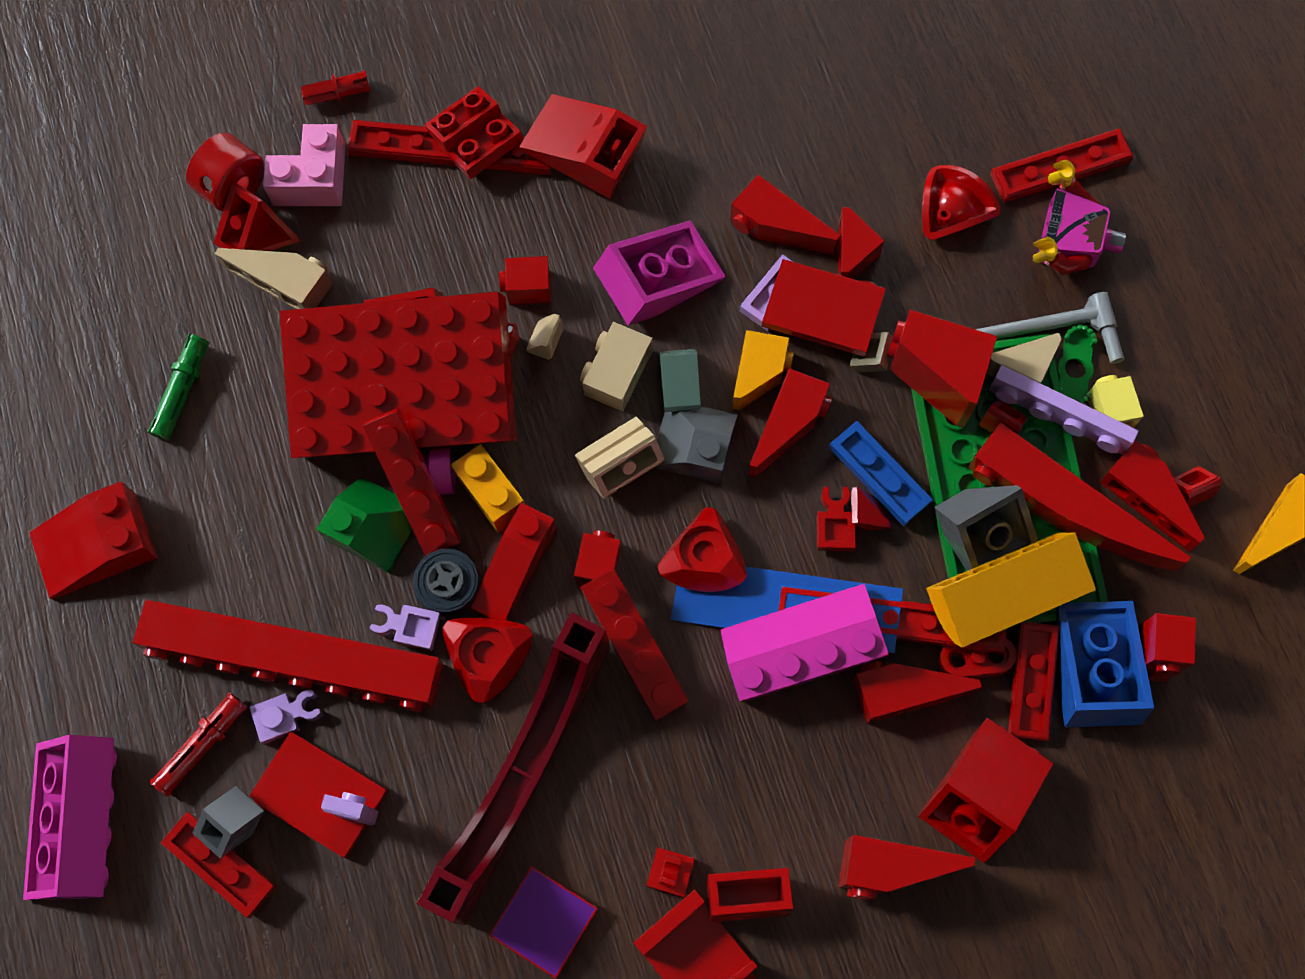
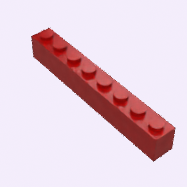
M145 599L132 642L144 650V656L165 661L167 655L180 657L179 663L197 668H202L203 662L217 665L215 670L231 675H238L239 670L253 672L252 678L266 682H275V678L280 677L290 679L288 685L301 689L311 690L312 684L325 686L326 693L336 696L348 697L349 691L363 694L362 700L382 705L385 704L386 699L399 701L400 708L415 712H421L423 706L434 707L444 666L438 657Z

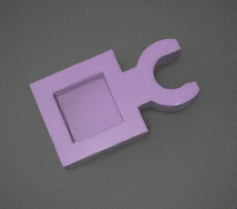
M376 605V612L387 615L388 620L382 626L371 624L370 629L375 634L385 636L396 632L393 640L396 644L428 651L433 650L442 616L439 612L403 605L401 614L398 615L386 605Z
M313 690L303 691L292 703L289 695L285 693L250 706L260 743L267 744L288 736L290 732H299L300 728L297 720L315 721L323 716L322 710L315 709L307 712L305 709L307 701L318 697L317 693Z

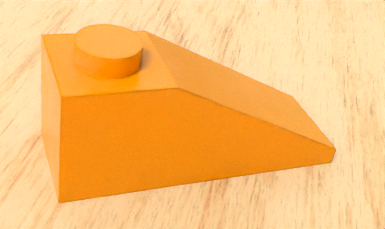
M1300 473L1286 485L1233 569L1234 572L1240 575L1305 539L1304 474Z

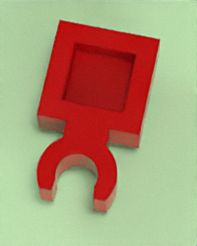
M824 487L822 490L821 503L827 509V512L818 511L816 515L817 551L854 552L855 524L852 523V512H844V508L847 506L850 498L848 487H843L842 499L839 501H834L829 497V487Z

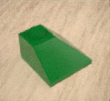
M363 477L334 499L316 529L327 542L387 573H390L413 533V529L396 494Z

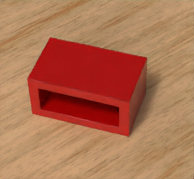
M1156 613L1138 626L1149 681H1169V677L1180 675L1181 671L1195 664L1196 618Z
M788 868L708 874L707 891L710 922L789 916L793 910Z

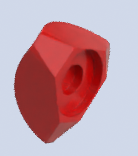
M938 165L930 169L925 181L922 204V223L925 237L934 240L999 216V202L992 189L979 176L965 168L954 165Z
M711 507L704 508L693 519L658 564L659 573L665 579L680 587L695 591L715 592L727 590L741 584L747 576L742 554L731 531L719 512Z
M457 618L448 620L443 626L445 644L456 674L473 701L478 703H485L491 700L512 681L524 663L532 642V633L529 627L507 620Z

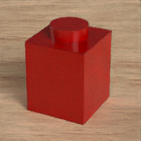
M548 256L505 258V271H499V286L501 293L506 292L509 305L551 303V279Z
M600 530L593 531V534L583 533L574 573L576 584L585 585L611 569L617 572L621 554V542L619 539H615L614 534Z

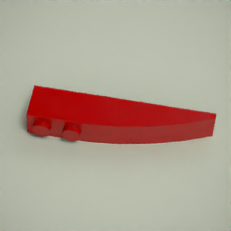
M1002 423L997 426L968 467L973 471L976 479L985 485H993L995 487L1018 485L1023 490L1028 509L1031 513L1066 533H1076L1077 538L1098 548L1173 572L1179 570L1191 558Z

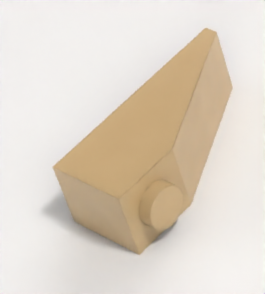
M218 248L214 253L224 269L294 309L316 308L333 285L326 272L328 268L314 257L306 259L297 253Z

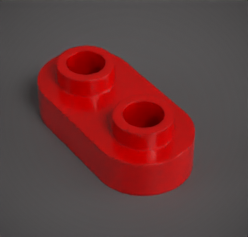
M1006 638L1004 653L999 654L1001 657L1000 663H994L989 659V653L991 652L950 646L943 647L938 662L943 673L974 679L994 677L1006 674L1016 662L1017 652L1013 643ZM954 656L960 657L964 662V666H954L951 658Z

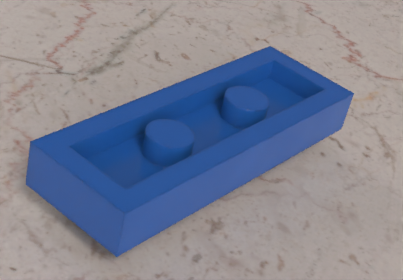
M858 421L830 443L829 449L903 527L931 504L933 499Z

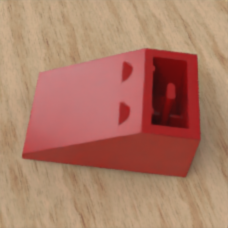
M552 94L522 141L519 149L610 199L641 147L647 125L614 108Z

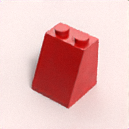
M910 310L906 322L898 320L887 356L894 357L890 370L952 423L964 428L977 405L997 336Z
M986 718L971 736L918 817L982 863H985L1017 830L1053 763L1042 756L1036 749L1029 747L1010 734L1004 727Z

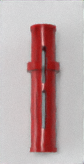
M229 692L227 697L208 718L203 717L198 722L200 727L157 775L150 780V783L163 795L169 797L172 794L171 792L217 741L222 742L227 736L225 734L227 729L248 707L234 694Z

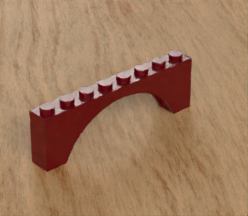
M573 612L570 613L552 647L548 665L538 692L503 766L461 836L445 857L436 865L416 904L451 923L467 924L610 649L605 628Z

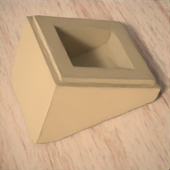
M552 314L538 321L526 349L528 353L548 360L552 358L563 332L560 315Z

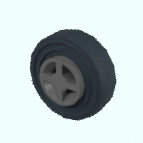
M440 549L429 553L420 561L414 572L413 588L417 599L426 610L439 612L445 616H453L464 612L474 603L480 588L481 578L476 564L468 555L455 549Z

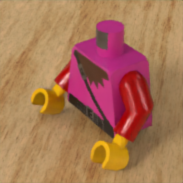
M1063 160L1054 163L1053 167L1057 172L1049 174L1048 182L1052 185L1060 184V189H1056L1049 203L1042 238L1033 243V246L1039 249L1038 253L1033 255V261L1037 264H1046L1062 275H1068L1094 267L1102 250L1120 254L1125 244L1126 233L1107 229L1110 210L1102 206L1074 177L1075 168L1070 161Z

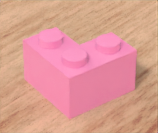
M303 124L301 155H266L263 188L273 206H342L346 144L338 124Z

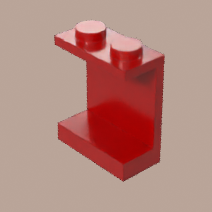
M695 889L633 942L662 979H756L751 972L758 966L747 956L720 922H710L709 908Z

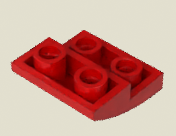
M479 85L424 124L438 145L469 179H472L524 140L521 131L501 113L498 103Z

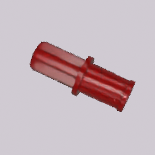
M365 70L335 78V75H331L332 79L301 87L304 103L308 106L338 99V102H341L343 97L371 92Z

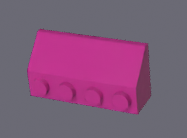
M865 584L720 630L727 663L740 702L750 701L889 657Z
M66 735L36 743L23 900L103 897L109 878L108 868L105 865L106 850L111 842V829L108 826L109 809L114 801L111 778L112 770L117 760L114 738Z

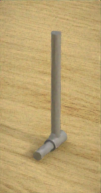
M1107 292L1091 295L1084 309L976 329L997 336L996 340L1089 322L1091 327L1101 332L1110 363L1116 364L1124 360L1116 332L1118 325Z

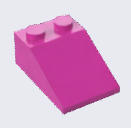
M691 220L609 244L593 267L628 326L656 317L723 281L726 277Z

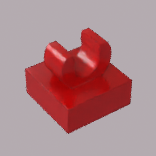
M657 847L646 886L684 897L695 858Z

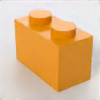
M479 444L452 463L451 467L458 481L497 533H500L508 527L521 502L524 503V500L484 447Z

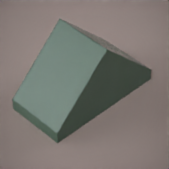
M695 349L659 352L665 412L701 409L698 360Z

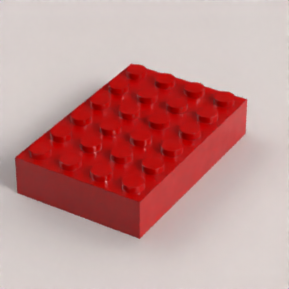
M500 292L279 311L291 458L305 459L375 453L362 425L364 421L396 408L400 409L418 449L517 441L506 296Z

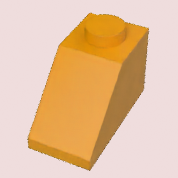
M746 330L732 409L741 410L781 384L783 372H788L789 368L791 369L794 351L787 350L788 337Z

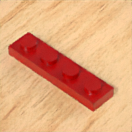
M396 408L364 421L362 426L425 556L431 552L448 549L460 544L461 537L400 409Z
M611 569L581 586L582 593L601 626L607 630L608 639L653 718L658 720L687 703L688 699L616 571Z

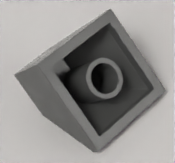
M702 406L701 409L664 412L657 442L665 461L654 468L721 483L738 415Z
M1018 485L965 489L934 507L944 537L967 571L1038 541L1023 490Z

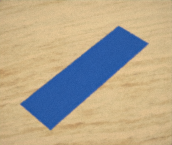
M746 567L747 576L741 584L727 590L704 592L686 589L677 585L671 620L727 628L779 611L782 587L836 593L865 584L869 598L902 602L903 589ZM787 593L785 609L821 597ZM872 604L879 627L898 629L901 607ZM887 610H894L898 614V621L893 625H889L883 620V614ZM882 633L887 651L895 653L897 635Z

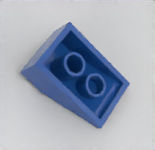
M1133 601L1065 603L1056 607V625L1060 626L1057 650L1058 682L1065 727L1142 725L1154 710V704Z

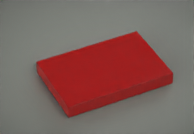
M782 259L761 327L865 357L886 288Z
M290 732L249 797L262 808L339 856L347 859L367 825L324 812L321 806L325 794L342 798L343 792L366 798V806L377 810L389 791L295 733Z

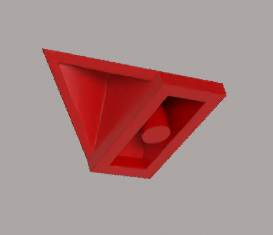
M238 183L231 184L214 244L220 248L272 251L301 241L263 200Z

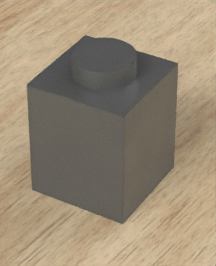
M235 786L202 809L192 834L221 859L254 834L264 810L251 797Z

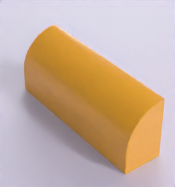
M1076 533L1053 534L926 588L940 624L950 639L960 647H965L1096 590Z

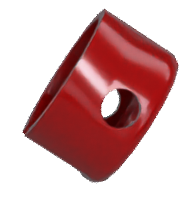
M228 132L218 133L206 140L191 158L186 170V183L193 192L215 209L223 212L231 184L236 182L252 194H255L264 178L265 164L259 154ZM205 176L209 177L212 181V192L204 185L203 178Z

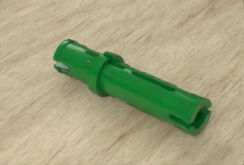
M188 334L178 361L172 364L170 370L173 373L158 406L156 415L147 431L148 434L165 441H170L194 380H198L200 376L198 370L209 347V341L202 337Z

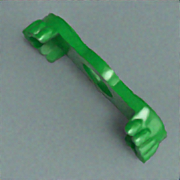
M1078 325L1069 329L1064 336L1062 357L1057 365V374L1062 394L1084 404L1091 396L1087 391L1089 380L1094 372L1091 359L1093 346L1097 343V339L1095 338L1096 334L1092 333L1093 330L1091 328L1088 329V326ZM1071 360L1082 363L1085 368L1083 377H1070L1065 371L1066 363Z

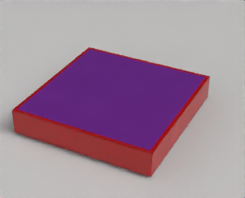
M531 866L489 936L557 979L598 911V908Z

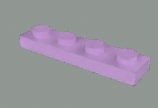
M1001 365L989 388V391L995 393L996 397L1008 404L1016 403L1028 409L1034 417L1041 420H1051L1060 424L1069 434L1087 437L1097 442L1101 449L1110 453L1118 452L1123 455L1133 444L1138 430Z

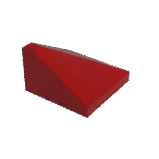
M853 487L851 490L852 523L869 532L891 529V522L876 498L858 487Z

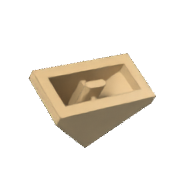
M1056 333L992 353L986 374L995 378L1001 365L1041 384L1060 344V334Z

